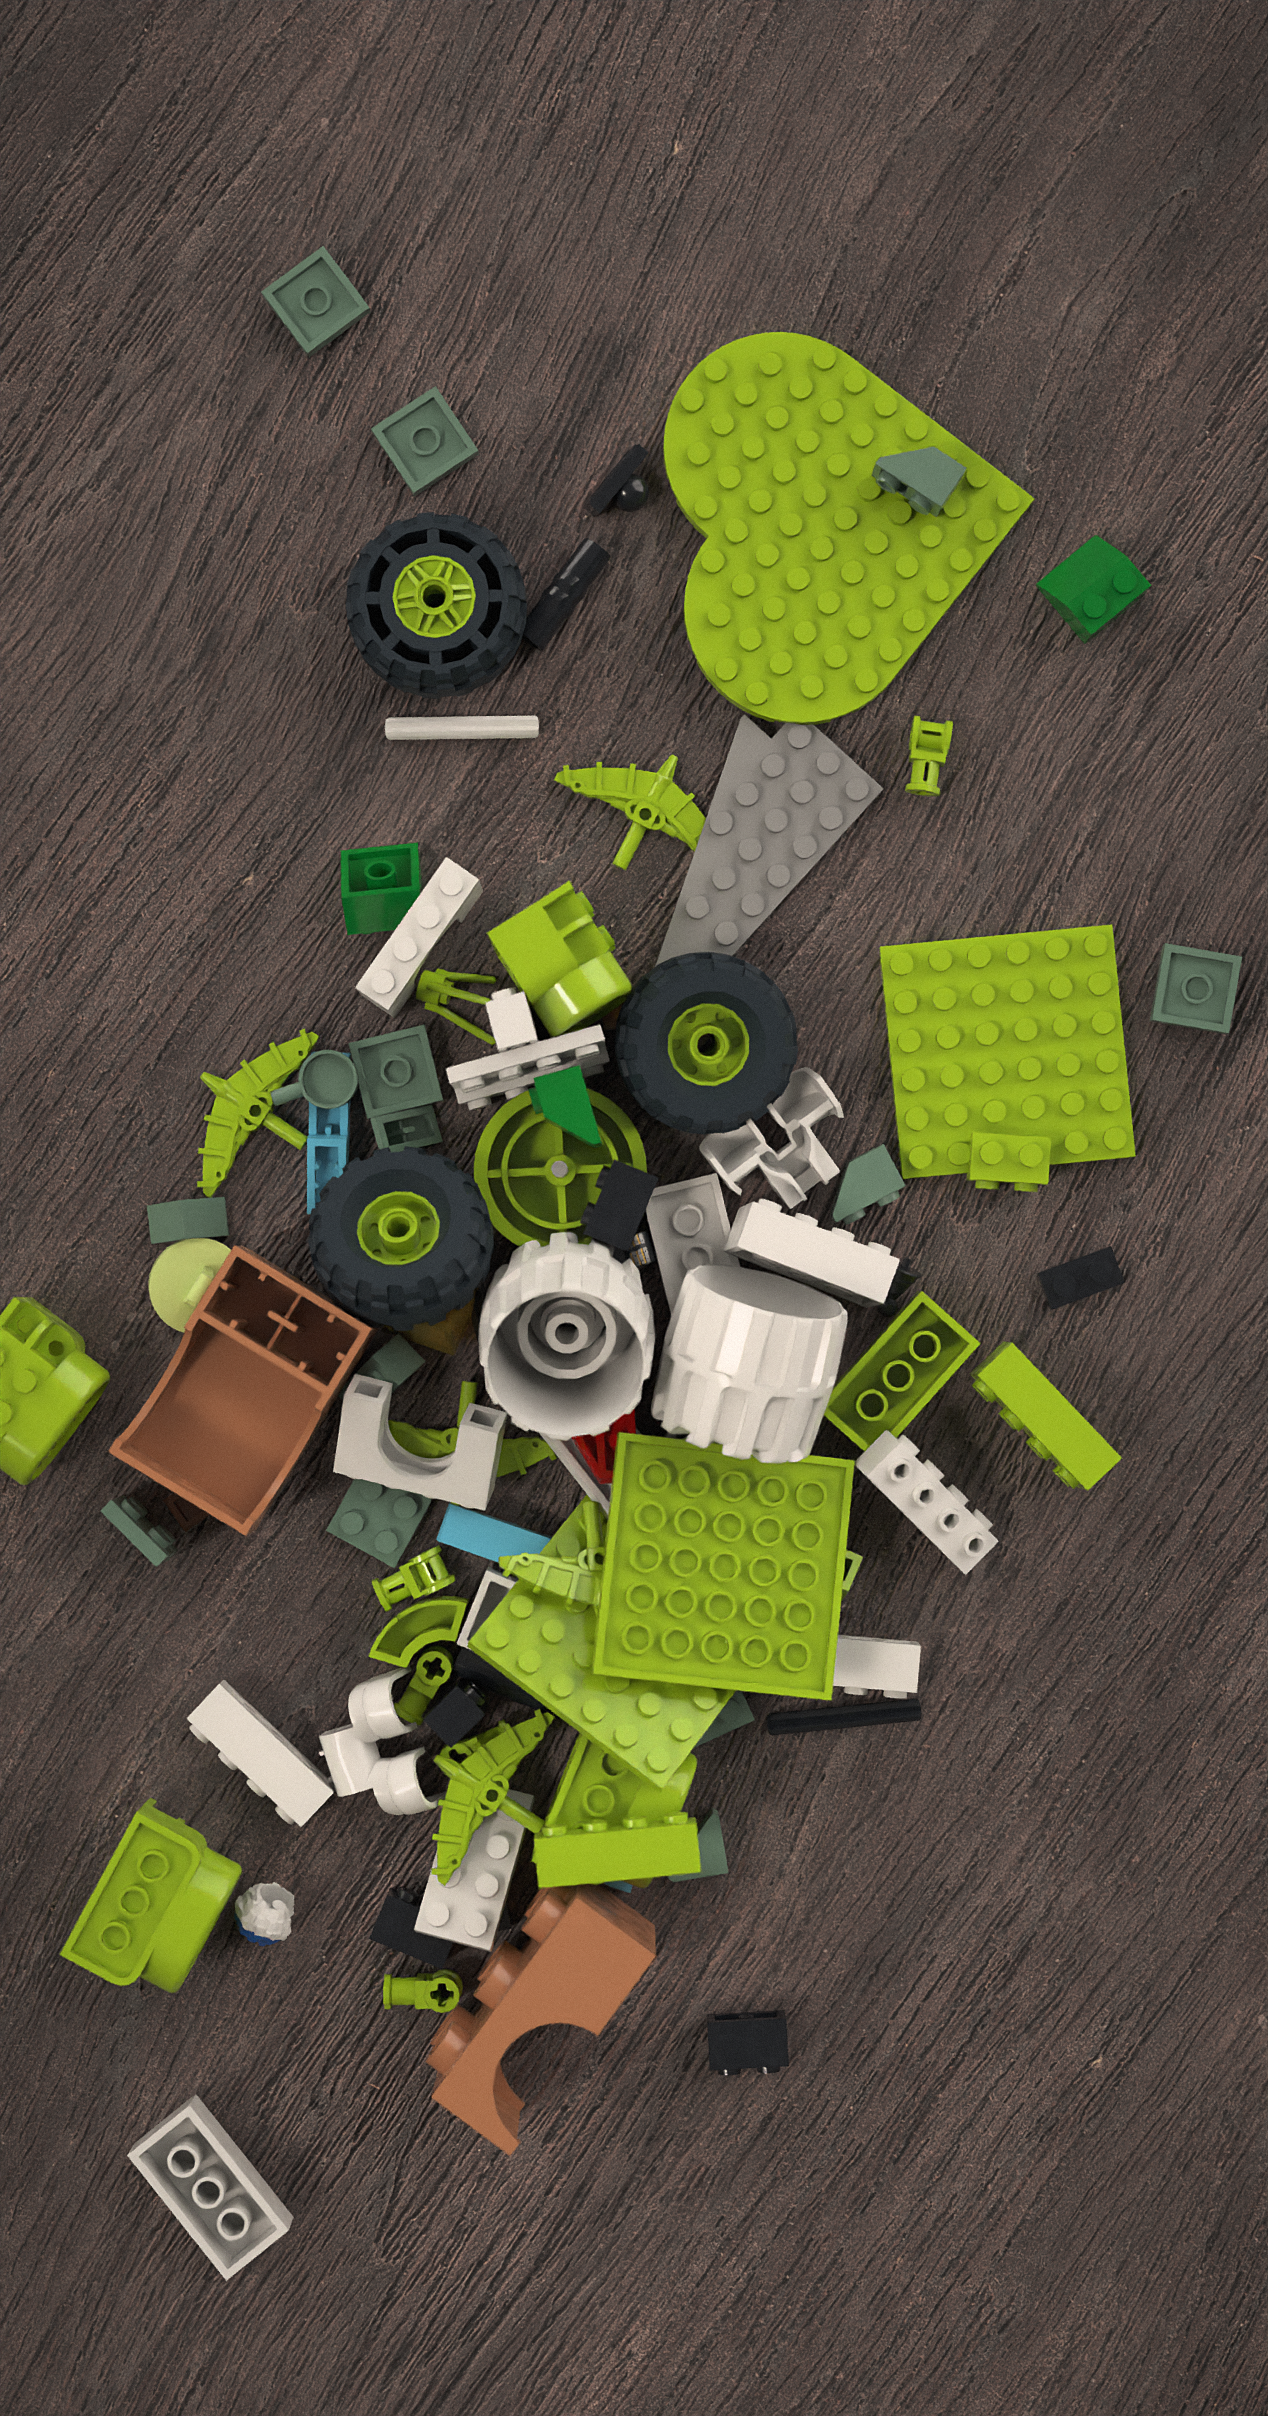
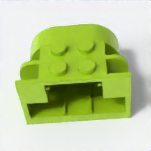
M570 881L487 933L494 952L520 993H525L529 1007L537 1015L551 1038L585 1029L625 1002L632 991L631 982L611 953L616 949L614 940L604 925L596 927L592 919L595 916L593 907L582 891L575 894L574 887Z
M14 1297L0 1315V1469L21 1485H28L33 1482L53 1461L97 1403L110 1381L108 1370L85 1354L86 1345L83 1337L32 1297Z
M579 1732L543 1826L566 1824L567 1830L583 1828V1822L591 1820H606L607 1826L623 1824L624 1818L632 1816H647V1822L661 1821L664 1814L681 1812L696 1771L697 1758L694 1754L690 1753L659 1793ZM534 1845L533 1855H532V1860H531V1861L536 1863V1854H535V1845ZM654 1877L621 1881L643 1889L650 1885ZM604 1882L588 1883V1884H591V1885H599V1884H603Z
M150 1797L134 1815L59 1955L119 1986L129 1985L135 1982L138 1977H141L169 1993H175L185 1981L241 1877L242 1867L238 1863L208 1848L204 1836L186 1825L185 1820L180 1817L176 1820L154 1808L157 1801Z

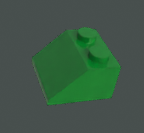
M1094 535L1036 583L1035 586L1082 642L1086 644L1142 598L1151 587V584L1124 553L1097 535Z
M418 843L341 850V900L347 935L396 930L423 891Z
M580 1065L533 1078L535 1087L528 1089L535 1114L543 1113L546 1122L593 1148L602 1147Z

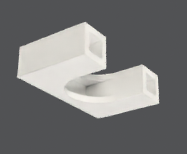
M446 857L355 987L360 994L395 1018L416 989L415 978L434 946L455 920L462 923L483 893L479 879Z
M355 1374L344 1394L333 1472L347 1475L352 1479H363L383 1484L391 1489H402L422 1494L427 1498H437L460 1504L466 1508H476L485 1511L495 1487L507 1412L469 1403L460 1422L455 1451L441 1458H423L403 1449L395 1441L389 1430L388 1413L393 1383Z

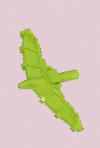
M671 754L656 773L635 770L636 764L630 763L629 769L602 768V762H596V768L569 770V765H563V771L557 772L554 781L571 789L576 794L610 803V806L624 811L625 816L632 822L612 862L613 865L626 871L646 830H661L673 838L675 836L685 842L695 852L706 818L692 801L695 795L692 792L686 795L673 782L678 757Z
M305 1029L299 1031L300 1037L276 1046L275 1042L270 1043L269 1047L271 1050L250 1063H247L244 1059L240 1062L243 1068L228 1080L207 1072L202 1073L200 1079L216 1095L211 1116L206 1114L204 1116V1120L209 1122L205 1147L198 1149V1154H203V1181H197V1187L203 1188V1193L209 1198H212L221 1183L227 1179V1174L234 1165L235 1155L240 1146L244 1145L250 1132L258 1131L265 1126L300 1151L307 1144L308 1136L272 1113L275 1105L270 1092L282 1088V1084L288 1076L299 1070L303 1062L309 1057V1053L320 1038L314 1032L307 1033Z
M462 1381L457 1426L448 1428L445 1431L430 1428L426 1430L415 1428L407 1422L389 1419V1430L395 1441L409 1453L423 1458H441L453 1453L456 1449L459 1426L469 1403L475 1404L477 1382ZM522 1436L515 1439H503L496 1477L517 1470L520 1471L521 1475L526 1474V1467L548 1456L553 1461L557 1459V1455L547 1442L540 1437Z
M590 1501L583 1503L588 1548L581 1551L577 1556L551 1558L540 1553L528 1554L525 1552L520 1555L499 1556V1566L504 1569L503 1576L508 1577L511 1573L532 1585V1592L538 1594L540 1589L565 1598V1604L570 1606L573 1600L593 1605L595 1614L598 1616L605 1552L599 1502Z
M540 1709L534 1711L536 1717L513 1727L509 1723L503 1725L505 1732L489 1740L483 1746L478 1741L474 1744L477 1750L461 1763L438 1754L433 1760L450 1779L445 1800L439 1799L437 1805L443 1806L439 1833H433L432 1840L438 1841L437 1868H431V1874L437 1875L438 1881L443 1885H446L456 1868L461 1865L475 1830L479 1829L485 1816L491 1815L497 1809L533 1833H539L545 1823L543 1819L508 1797L507 1793L509 1789L508 1781L518 1769L517 1766L527 1754L534 1750L538 1742L543 1739L545 1731L555 1718L550 1713L542 1714Z

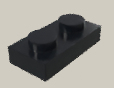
M1111 1246L1036 1273L1050 1310L1125 1283Z

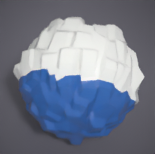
M275 1882L272 1884L260 1883L250 1887L235 1901L234 1919L239 1926V1933L247 1937V1940L251 1943L258 1942L259 1946L271 1945L280 1940H286L287 1936L291 1933L290 1917L294 1914V1895L285 1888H281Z

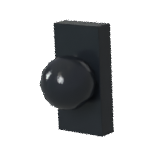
M635 444L629 448L586 501L584 509L595 517L601 513L611 499H613V502L619 509L625 512H635L644 507L649 498L648 485L642 477L633 474V472L649 452L640 444Z

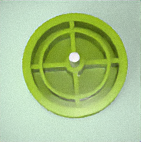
M586 1088L602 1147L593 1148L546 1122L543 1113L535 1114L529 1091L517 1095L504 1104L485 1127L475 1153L474 1181L477 1183L486 1201L491 1223L504 1237L520 1247L526 1242L537 1240L541 1247L550 1244L552 1233L562 1232L574 1233L578 1237L579 1244L589 1245L592 1237L584 1234L586 1226L580 1224L588 1202L596 1204L602 1189L595 1187L603 1165L611 1167L613 1161L616 1160L647 1173L646 1155L638 1131L626 1113L602 1094Z

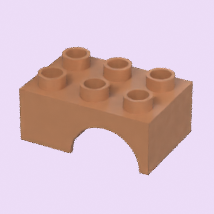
M234 1245L186 1323L181 1343L156 1388L127 1429L115 1439L108 1452L246 1536L258 1528L379 1328L371 1327L360 1321L359 1317L335 1305L331 1298L249 1248Z
M600 1884L540 1888L524 1913L527 1920L521 1930L529 1935L530 1938L521 1950H518L506 1940L502 1941L477 1977L480 1984L473 1996L482 2002L474 2014H471L457 2004L442 2022L430 2042L433 2048L425 2062L437 2070L431 2098L509 2156L512 2155L520 2144L517 2133L520 2111L525 2106V2102L515 2094L504 2076L500 2059L507 2048L525 2032L542 2025L554 2023L576 2025L598 2036L656 1957L655 1925Z

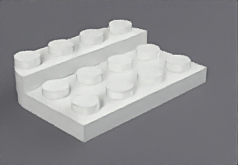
M596 1025L446 1068L449 1082L455 1089L458 1103L468 1104L469 1111L492 1105L490 1098L505 1094L507 1100H511L517 1095L528 1091V1087L534 1086L533 1078L578 1065H580L583 1078L604 1073L603 1065L610 1062L601 1025Z

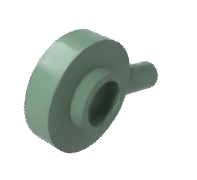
M321 1050L313 1053L304 1061L299 1071L298 1082L271 1091V1097L275 1106L305 1097L311 1104L320 1108H339L348 1103L355 1095L359 1083L358 1071L352 1060L343 1053L335 1050Z

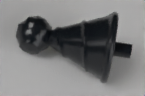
M904 1257L902 1263H898L884 1304L877 1306L878 1313L884 1317L889 1318L896 1315L898 1311L896 1299L904 1294L918 1278L922 1277L920 1272L909 1267L911 1259Z

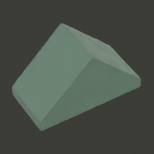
M432 1105L370 1119L379 1149L389 1147L391 1152H404L405 1146L425 1148L443 1142Z
M225 1197L186 1199L147 1205L151 1244L229 1236Z
M711 1807L697 1827L701 1872L667 1876L672 1882L729 1873L719 1813L713 1807Z

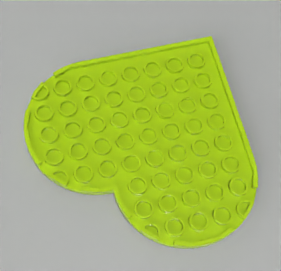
M767 332L746 336L720 347L703 359L689 373L679 387L667 416L663 445L666 477L669 480L679 508L695 529L706 538L693 561L685 589L683 610L687 640H689L700 670L711 685L723 697L741 710L769 722L778 721L798 725L828 723L833 719L857 712L877 698L898 675L1035 499L854 358L823 340L807 335L788 332ZM935 447L967 469L939 515L935 517L930 513L928 515L919 513L909 505V499L898 492L895 494L889 493L876 483V478L872 476V472L879 457Z

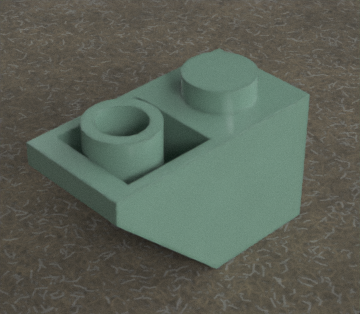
M929 447L879 457L874 466L872 476L876 478V483L885 491L892 494L898 492L909 499V505L919 513L924 515L930 513L937 517L962 480L967 468L937 448Z
M880 1144L846 1162L830 1213L834 1222L843 1220L845 1225L850 1224L866 1215L863 1209L866 1206L877 1201L879 1206L882 1207L901 1197L898 1190L906 1185L884 1144Z
M398 1333L355 1374L393 1383L392 1395L425 1363V1360ZM352 1378L344 1385L338 1395L342 1400H344V1394Z

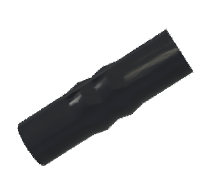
M585 537L564 567L554 576L550 586L543 591L538 603L527 616L522 635L523 640L541 652L545 649L564 621L573 614L576 605L584 599L588 588L610 560L611 556L607 551L589 538Z
M465 1647L461 1648L451 1674L468 1681H473L475 1684L497 1695L505 1696L513 1702L526 1705L535 1710L540 1709L542 1713L548 1712L556 1719H560L558 1715L474 1651Z

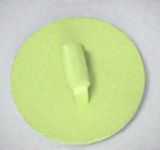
M211 1238L179 1240L167 1247L158 1256L150 1272L148 1291L154 1310L167 1325L180 1332H185L184 1327L229 1255L230 1248Z

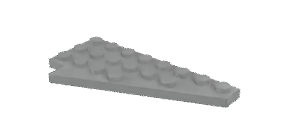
M744 714L739 721L656 965L670 958L694 952H715L733 956L884 788L813 724L798 725L785 723L771 739Z

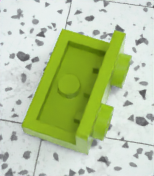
M972 1132L969 1172L967 1173L966 1180L976 1181V1189L999 1190V1183H1014V1191L1038 1192V1185H1047L1049 1182L1051 1137Z

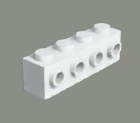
M885 1430L855 1461L854 1465L966 1575L999 1542L988 1531L993 1524L977 1508L970 1513L964 1507L969 1500L953 1484L947 1489L940 1482L944 1474L928 1459L922 1464L915 1457L920 1450L905 1435L897 1439L888 1430Z

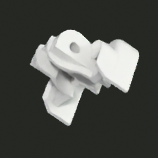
M808 1067L793 1071L789 1079L790 1083L783 1095L779 1096L773 1104L769 1103L767 1105L768 1112L785 1129L790 1140L780 1150L775 1152L765 1143L764 1136L751 1118L746 1120L747 1124L738 1130L727 1133L708 1134L700 1144L699 1149L706 1160L721 1176L728 1188L741 1196L742 1192L738 1184L758 1167L777 1195L791 1209L802 1200H807L804 1194L819 1181L827 1185L829 1180L840 1172L810 1127L830 1115L835 1114L837 1117L844 1118L841 1104L835 1098V1095L823 1078Z
M410 1665L407 1668L402 1667L377 1675L358 1684L351 1691L348 1699V1709L352 1724L325 1731L319 1735L323 1749L319 1754L320 1756L325 1755L331 1773L328 1782L333 1781L338 1797L373 1788L380 1807L386 1813L393 1815H410L439 1806L437 1805L438 1800H445L446 1792L424 1797L416 1776V1761L419 1756L425 1753L424 1747L401 1753L396 1757L381 1758L377 1748V1740L396 1737L412 1732L417 1728L416 1722L408 1725L401 1723L395 1712L391 1695L393 1682L411 1671Z

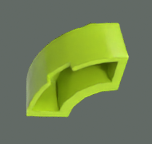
M437 1596L409 1605L395 1615L376 1638L368 1657L407 1668L413 1655L424 1645L438 1640L456 1641L469 1599L457 1596Z

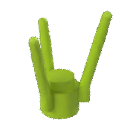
M437 968L436 972L425 969L416 991V999L426 1002L424 1009L440 1014L491 1045L496 1044L494 1037L441 1005V1003L447 1005L451 996L485 1005V1002L492 1000L475 993L454 988V982L451 981L494 984L496 978L479 974L449 972Z

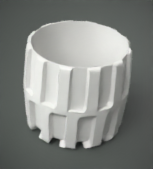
M562 1232L552 1233L550 1244L541 1247L537 1240L524 1243L512 1252L509 1265L504 1264L495 1272L482 1308L478 1338L480 1363L484 1367L485 1388L494 1404H500L511 1416L513 1424L524 1431L531 1429L549 1435L552 1440L568 1441L570 1437L586 1434L596 1436L610 1430V1424L623 1414H630L641 1399L643 1381L649 1378L651 1373L655 1345V1328L649 1294L644 1295L639 1270L629 1258L621 1264L612 1257L614 1247L596 1238H592L589 1245L579 1244L576 1234ZM564 1322H569L574 1324L575 1326L564 1327L560 1324Z
M729 1265L697 1266L694 1270H689L684 1278L665 1335L651 1405L652 1416L655 1419L663 1420L660 1426L671 1434H689L686 1442L700 1448H706L714 1442L723 1444L722 1455L744 1460L749 1459L752 1454L762 1463L797 1462L808 1457L837 1377L847 1326V1311L833 1297L806 1284L772 1273Z

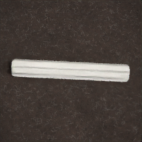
M536 716L389 717L385 721V735L389 740L536 738L539 734V720Z

